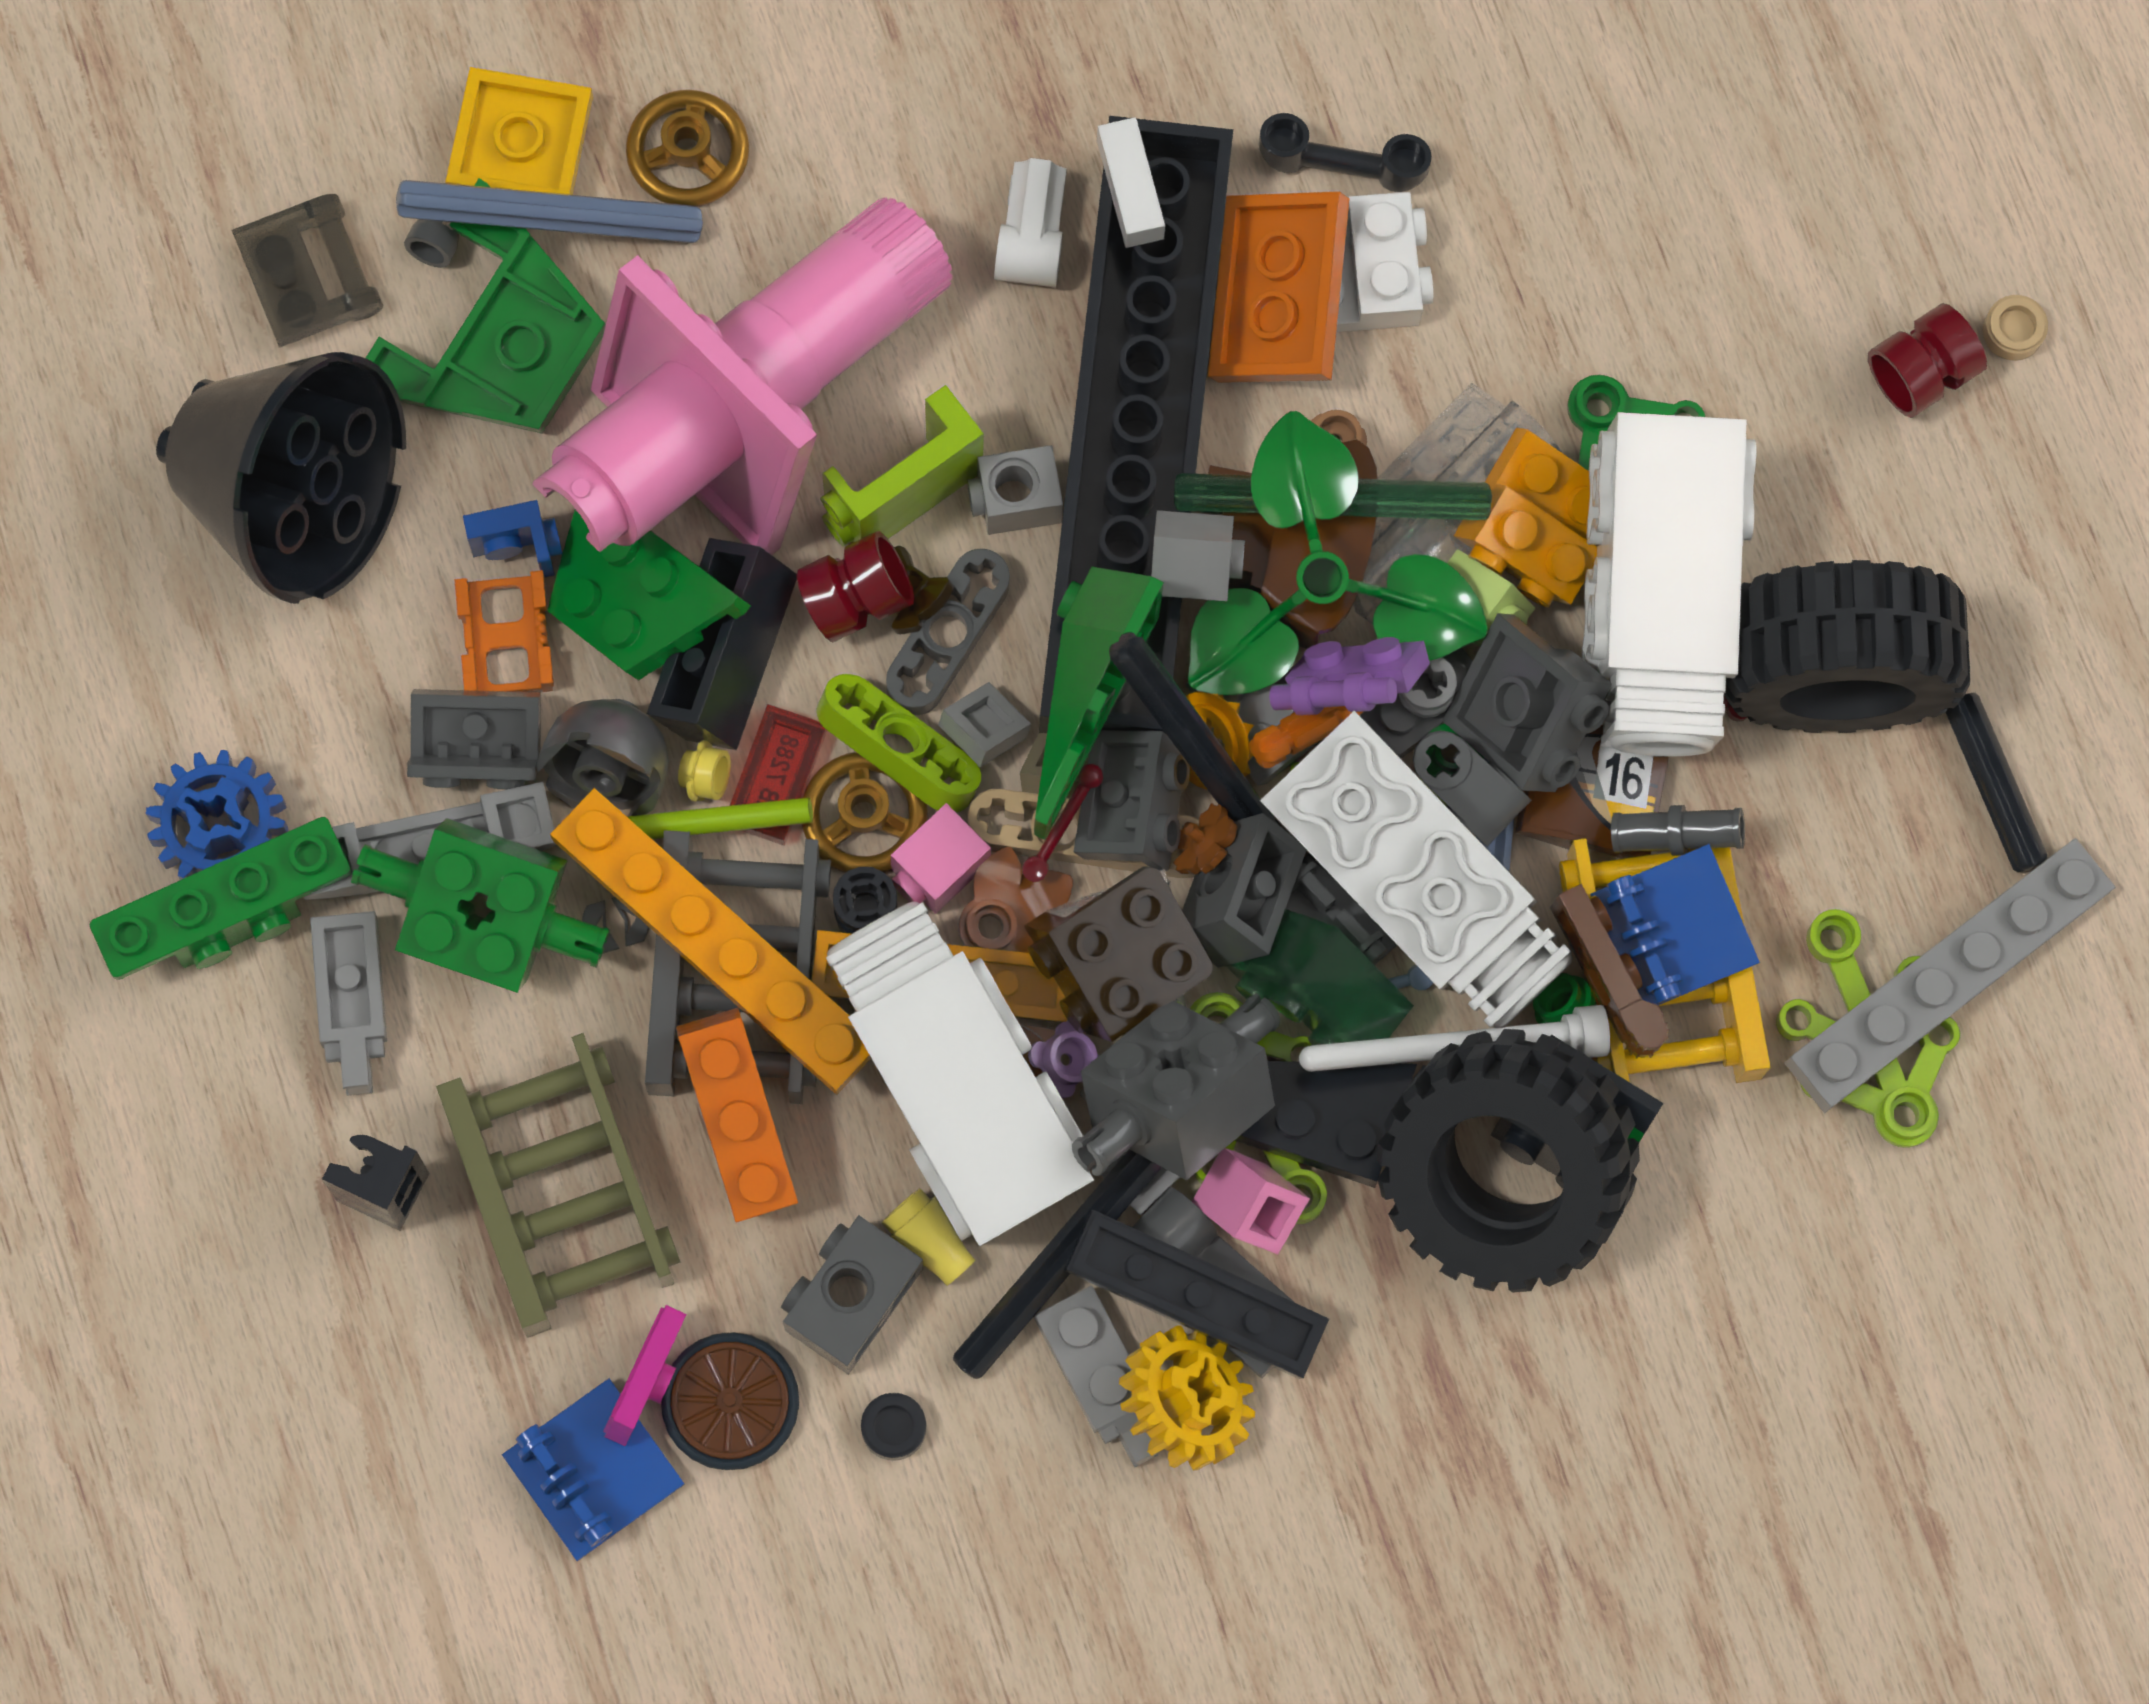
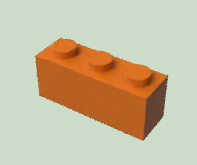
M731 1009L676 1026L678 1038L735 1222L737 1223L798 1204L739 1009Z

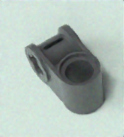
M1441 730L1431 732L1420 739L1414 749L1413 764L1421 780L1447 804L1446 807L1487 847L1532 801L1491 761L1487 763L1463 739L1452 732ZM1450 743L1455 745L1458 751L1455 753L1453 760L1459 766L1456 772L1450 776L1442 770L1434 776L1429 774L1426 768L1430 765L1431 759L1425 753L1427 749L1433 744L1441 749L1446 748Z

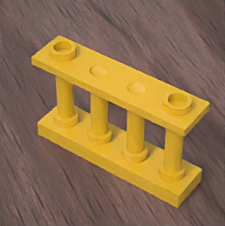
M1574 840L1567 853V860L1559 862L1562 892L1582 884L1588 897L1591 898L1590 894L1596 892L1595 888L1607 887L1608 883L1627 875L1632 877L1679 856H1672L1671 852L1591 863L1587 840ZM1730 847L1712 848L1744 924ZM1688 849V852H1687V853H1689V852H1691V851H1693V850H1696V849ZM1752 967L1659 1005L1663 1006L1711 999L1713 1005L1722 1004L1726 1028L1719 1029L1718 1036L1663 1043L1660 1049L1653 1053L1652 1058L1638 1057L1636 1059V1056L1629 1055L1630 1052L1624 1049L1623 1043H1621L1608 1019L1610 1029L1609 1053L1607 1056L1593 1057L1592 1060L1630 1082L1629 1074L1722 1061L1724 1067L1733 1066L1736 1083L1761 1080L1771 1067ZM1596 997V1004H1595V1005H1600V1003H1599V1001H1598V999H1597V997Z

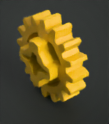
M1176 1325L1165 1333L1161 1331L1155 1333L1140 1343L1141 1348L1127 1356L1125 1361L1132 1370L1119 1378V1385L1131 1391L1132 1397L1122 1402L1120 1406L1122 1411L1135 1412L1138 1421L1131 1427L1130 1431L1133 1436L1141 1435L1144 1432L1148 1434L1151 1440L1148 1444L1147 1452L1151 1456L1165 1449L1168 1451L1170 1467L1176 1468L1188 1461L1194 1471L1205 1467L1211 1462L1215 1465L1235 1453V1446L1248 1439L1249 1433L1242 1425L1255 1418V1411L1243 1404L1242 1398L1254 1392L1252 1385L1238 1382L1236 1374L1244 1367L1241 1360L1228 1364L1223 1358L1226 1352V1345L1218 1342L1209 1347L1206 1345L1207 1338L1205 1335L1196 1331L1186 1335L1182 1325ZM1173 1360L1172 1367L1165 1371L1160 1369L1164 1361ZM1209 1425L1214 1426L1210 1435H1201L1202 1429Z

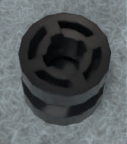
M857 867L847 871L839 878L833 891L834 917L838 928L843 933L853 934L871 922L897 909L896 889L893 881L884 872L874 867ZM863 892H868V893H869V894H861V895H858V894L863 893Z

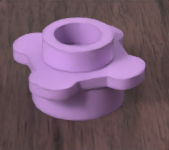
M1069 1021L1058 1024L1055 1029V1035L1047 1041H1039L1032 1044V1049L1028 1053L1031 1065L1040 1068L1042 1072L1046 1071L1061 1098H1067L1074 1094L1075 1085L1082 1082L1081 1070L1099 1057L1092 1040L1085 1034L1077 1032ZM1062 1054L1068 1055L1070 1059L1067 1066L1061 1063Z

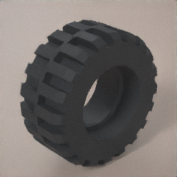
M1852 560L1851 563L1828 561L1817 562L1815 566L1800 567L1797 565L1782 568L1779 573H1765L1754 577L1752 583L1744 582L1741 584L1738 675L1735 678H1726L1724 696L1734 711L1741 717H1747L1750 722L1759 725L1771 724L1775 729L1787 731L1790 729H1802L1804 732L1821 733L1822 731L1852 733L1863 729H1873V731L1891 729L1893 725H1911L1921 722L1925 717L1935 718L1944 714L1948 708H1954L1960 703L1970 686L1967 601L1957 584L1943 573L1935 575L1930 568L1922 566L1906 567L1904 563L1887 561L1884 564L1871 563L1870 560Z
M1503 1029L1496 1041H1492L1491 1034L1486 1031L1467 1035L1460 1047L1450 1043L1438 1051L1427 1066H1422L1391 1109L1384 1123L1386 1133L1378 1143L1377 1152L1378 1163L1381 1166H1385L1377 1178L1381 1197L1385 1200L1394 1199L1395 1205L1388 1215L1397 1231L1402 1232L1408 1229L1413 1235L1414 1240L1409 1247L1423 1260L1431 1254L1443 1263L1439 1272L1454 1280H1457L1462 1273L1474 1278L1473 1286L1475 1288L1494 1291L1499 1282H1508V1290L1512 1293L1532 1291L1539 1277L1543 1285L1550 1287L1566 1280L1572 1269L1582 1270L1595 1258L1602 1244L1607 1242L1632 1197L1637 1182L1633 1172L1640 1162L1639 1142L1634 1138H1628L1635 1126L1633 1116L1628 1106L1622 1105L1617 1107L1613 1100L1618 1094L1619 1088L1609 1075H1604L1598 1079L1589 1070L1593 1060L1580 1050H1577L1573 1057L1558 1050L1561 1043L1559 1039L1541 1034L1536 1043L1525 1041L1526 1033L1524 1030ZM1479 1116H1498L1517 1121L1533 1130L1551 1148L1559 1163L1563 1179L1561 1195L1543 1203L1517 1204L1502 1200L1485 1191L1466 1172L1458 1156L1455 1144V1128L1458 1123Z

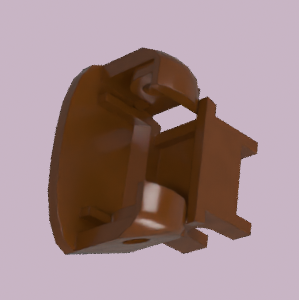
M1356 439L1342 442L1354 458L1358 471L1357 492L1350 506L1338 517L1333 519L1315 518L1322 550L1333 552L1343 560L1348 570L1349 579L1363 582L1375 533L1379 489L1377 467L1370 449ZM1210 465L1207 476V487L1209 488L1206 504L1224 507L1222 515L1234 516L1232 539L1245 540L1242 579L1229 578L1228 589L1246 588L1258 592L1267 601L1270 611H1272L1299 589L1296 582L1297 567L1300 561L1310 553L1304 522L1301 521L1288 528H1276L1268 524L1258 512L1253 501L1251 492L1252 473ZM1345 591L1340 598L1327 604H1318L1306 599L1279 621L1294 631L1298 638L1299 647L1308 649L1313 645L1319 644L1321 634L1334 631L1348 616L1358 593Z

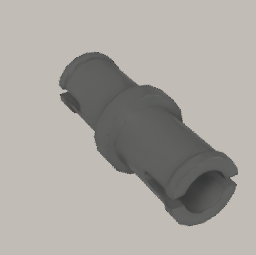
M1671 805L1668 812L1613 813L1611 820L1612 846L1615 853H1623V851L1670 850L1672 856H1681L1686 854L1688 849H1698L1710 844L1711 849L1727 847L1743 849L1745 846L1744 812L1742 808H1734V810L1687 811L1685 805Z

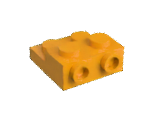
M1516 427L1456 530L1454 537L1472 548L1468 555L1469 558L1478 561L1500 576L1505 570L1520 580L1517 589L1533 602L1549 608L1552 601L1571 605L1585 581L1587 569L1593 568L1595 558L1597 557V547L1587 544V519L1590 498L1589 471L1528 429Z

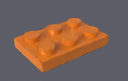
M1340 191L1226 196L1208 377L1218 383L1332 381L1350 200Z

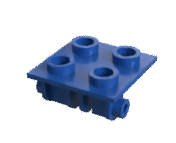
M1710 844L1632 877L1627 875L1608 883L1607 887L1590 894L1591 897L1597 896L1601 900L1609 914L1613 929L1608 932V935L1618 954L1627 953L1639 971L1643 987L1638 989L1641 1000L1661 1005L1760 963Z
M610 1378L541 1427L535 1424L525 1430L516 1438L517 1444L502 1454L576 1561L582 1559L685 1485L639 1419L626 1446L604 1437L606 1433L603 1431L620 1396V1392Z

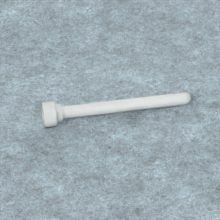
M1603 1005L1575 1007L1573 1014L1563 1015L1561 1022L1311 1045L1301 1051L1299 1062L1305 1070L1314 1072L1431 1060L1438 1051L1450 1043L1460 1047L1467 1035L1486 1031L1491 1034L1492 1041H1496L1503 1029L1524 1030L1526 1033L1525 1041L1535 1043L1541 1034L1548 1036L1552 1034L1576 1050H1580L1589 1058L1603 1057L1609 1053L1610 1029L1607 1013Z

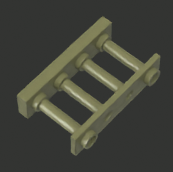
M584 1033L571 1037L580 1061L485 1096L481 1095L480 1090L468 1094L461 1077L436 1086L518 1319L527 1338L552 1329L546 1312L558 1308L556 1304L558 1300L651 1266L655 1267L660 1284L664 1288L674 1284L669 1267L681 1263L668 1226L657 1230L653 1226L603 1087L615 1083L603 1047L590 1050ZM589 1085L601 1121L503 1156L501 1150L489 1154L481 1131L493 1127L492 1120ZM611 1146L623 1181L528 1216L524 1215L523 1210L514 1214L510 1213L503 1191L514 1187L513 1180L603 1147ZM633 1206L645 1241L548 1277L545 1271L532 1275L524 1251L535 1248V1240L625 1207Z

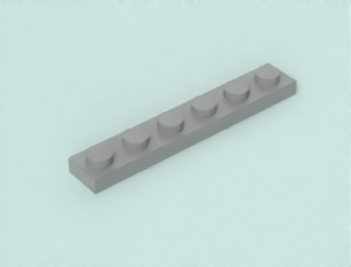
M2074 838L1793 1054L1784 1064L1825 1114L2116 888L2115 885L2079 841Z

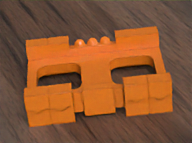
M543 570L531 571V576L472 582H468L467 578L454 579L457 615L463 623L465 648L467 651L466 655H461L464 690L553 691L554 678L551 649L547 639L548 632L545 617L547 601ZM505 588H517L522 592L524 614L520 620L489 624L483 620L481 597L484 592ZM522 648L527 652L529 676L525 681L493 684L488 680L487 656L490 652Z

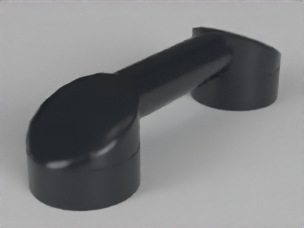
M1289 113L1275 114L1265 120L1259 136V149L1262 157L1272 168L1279 172L1294 173L1303 166L1365 176L1379 179L1384 188L1394 192L1408 191L1420 185L1428 175L1432 159L1431 150L1427 143L1420 137L1411 134H1400L1392 137L1385 144L1382 154L1309 142V130L1305 122Z

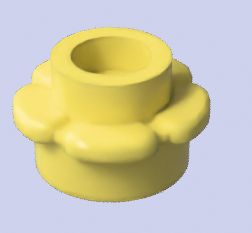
M702 740L697 745L696 751L687 750L683 754L678 770V781L681 787L686 788L691 801H703L705 798L719 800L723 796L728 785L731 770V760L728 751L712 748V744L709 741Z

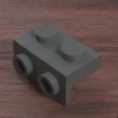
M413 689L411 693V757L407 762V777L423 778V785L434 788L456 787L461 785V779H486L487 787L505 790L525 786V780L536 779L538 774L536 762L541 752V692Z

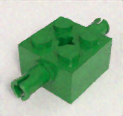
M448 818L435 828L425 860L421 859L419 864L373 849L372 846L365 844L356 862L359 867L354 869L351 879L353 884H360L405 900V907L408 908L395 951L516 993L527 982L536 954L541 953L543 948L580 960L597 968L605 949L603 945L607 942L610 929L606 927L601 928L556 912L557 905H554V901L568 860ZM478 893L488 896L486 906L494 910L490 911L485 918L475 914V905L468 902Z

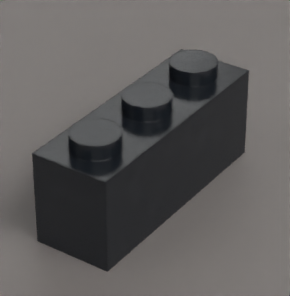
M709 538L699 567L751 606L744 615L737 619L726 614L701 630L704 640L685 652H678L667 658L646 714L686 741L699 743L702 740H707L712 746L737 751L794 590L797 573L760 546Z

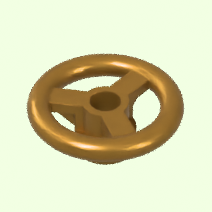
M677 90L653 99L641 109L633 120L626 140V158L636 182L653 198L669 204L702 206L718 200L727 194L740 180L749 157L748 134L739 115L728 103L719 97L699 90ZM686 108V110L673 113L664 121L661 128L662 145L644 151L645 139L651 126L663 115L677 109ZM706 112L716 117L724 125L729 135L731 152L727 166L711 155L710 127L704 118ZM686 138L697 142V145L689 150H683L676 146L679 141ZM674 163L682 167L694 166L712 182L697 188H678L664 183L652 171Z
M857 752L847 753L831 760L812 777L805 789L803 798L810 797L813 822L802 824V829L806 839H816L819 841V857L831 860L832 867L843 872L857 867H874L885 872L892 869L891 854L927 821V804L896 782L903 791L908 803V819L889 812L887 792L882 785L870 779L869 770L888 775ZM849 773L850 782L841 790L838 798L839 819L823 830L820 822L822 798L828 787L836 779ZM860 802H868L875 807L876 811L871 817L862 819L856 817L852 809ZM877 829L899 838L897 843L891 848L872 856L851 855L837 848L839 844L855 832L867 833Z

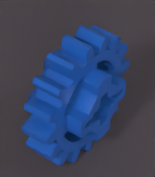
M221 750L216 764L208 765L201 752L194 753L195 769L186 772L178 764H173L170 768L176 782L172 786L156 783L153 788L163 801L162 806L146 807V815L149 820L161 825V827L147 833L148 839L153 847L167 846L158 857L165 869L181 863L178 870L180 880L228 859H217L219 854L237 849L240 850L237 853L239 854L271 840L272 836H280L288 832L286 822L278 817H273V815L287 808L282 795H268L276 785L273 777L267 772L254 779L256 765L253 759L248 756L240 762L237 768L233 767L232 758L227 750ZM218 782L215 787L198 792L194 791L203 785ZM250 794L255 798L259 809L258 827L253 825L244 815V811L249 804L247 798ZM225 811L235 828L230 825L225 827L221 824H215L210 830L200 814L206 817L211 815L219 818ZM177 815L181 816L190 826V831L185 838L187 842L185 848L179 843L176 834Z

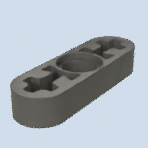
M974 549L959 558L947 576L954 585L951 595H954L959 602L948 600L931 618L921 620L922 628L920 631L910 634L890 665L886 677L887 695L913 715L926 714L938 705L1004 602L1009 591L1010 574L1005 560L996 552L988 549ZM986 567L993 571L992 583L996 587L993 590L989 587H982L972 601V610L981 612L979 617H975L962 604L970 590V577L967 573L971 571L972 573L979 574ZM946 616L959 619L967 630L965 639L959 645L951 648L937 645L929 633L932 624L939 618ZM918 647H921L930 658L935 660L926 674V686L930 691L926 694L917 690L912 697L904 695V682L900 677L904 674L913 678L918 673L924 663V654L915 651ZM937 662L948 664L946 669H942Z

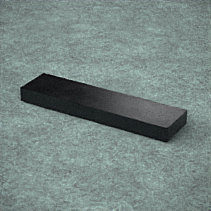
M1096 1210L1089 1211L1064 1268V1271L1298 1379L1304 1378L1329 1321V1318Z

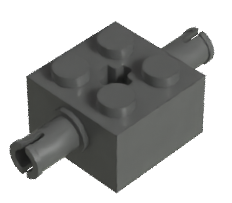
M1253 994L1220 1024L1175 1001L1156 1009L1081 1070L1092 1129L1072 1143V1152L1077 1162L1087 1172L1092 1169V1174L1099 1176L1106 1171L1108 1166L1130 1149L1179 1177L1188 1180L1275 1106L1265 1048L1257 1044L1267 1034L1274 1032L1280 1026V1016L1274 1005L1265 997L1261 1000L1259 994Z

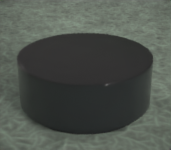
M901 1393L880 1395L872 1400L863 1412L861 1419L862 1437L867 1448L882 1459L897 1461L908 1458L921 1447L925 1439L926 1418L920 1405L907 1395Z

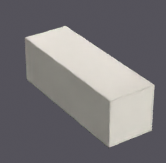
M1136 117L1099 125L1097 129V143L1125 247L1128 248L1164 239L1165 223Z

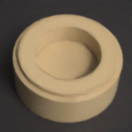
M2023 295L2005 296L1995 302L1986 315L1982 329L1983 338L1988 348L2003 359L2012 361L2026 359L2036 353L2046 338L2048 332L2046 313L2036 301Z

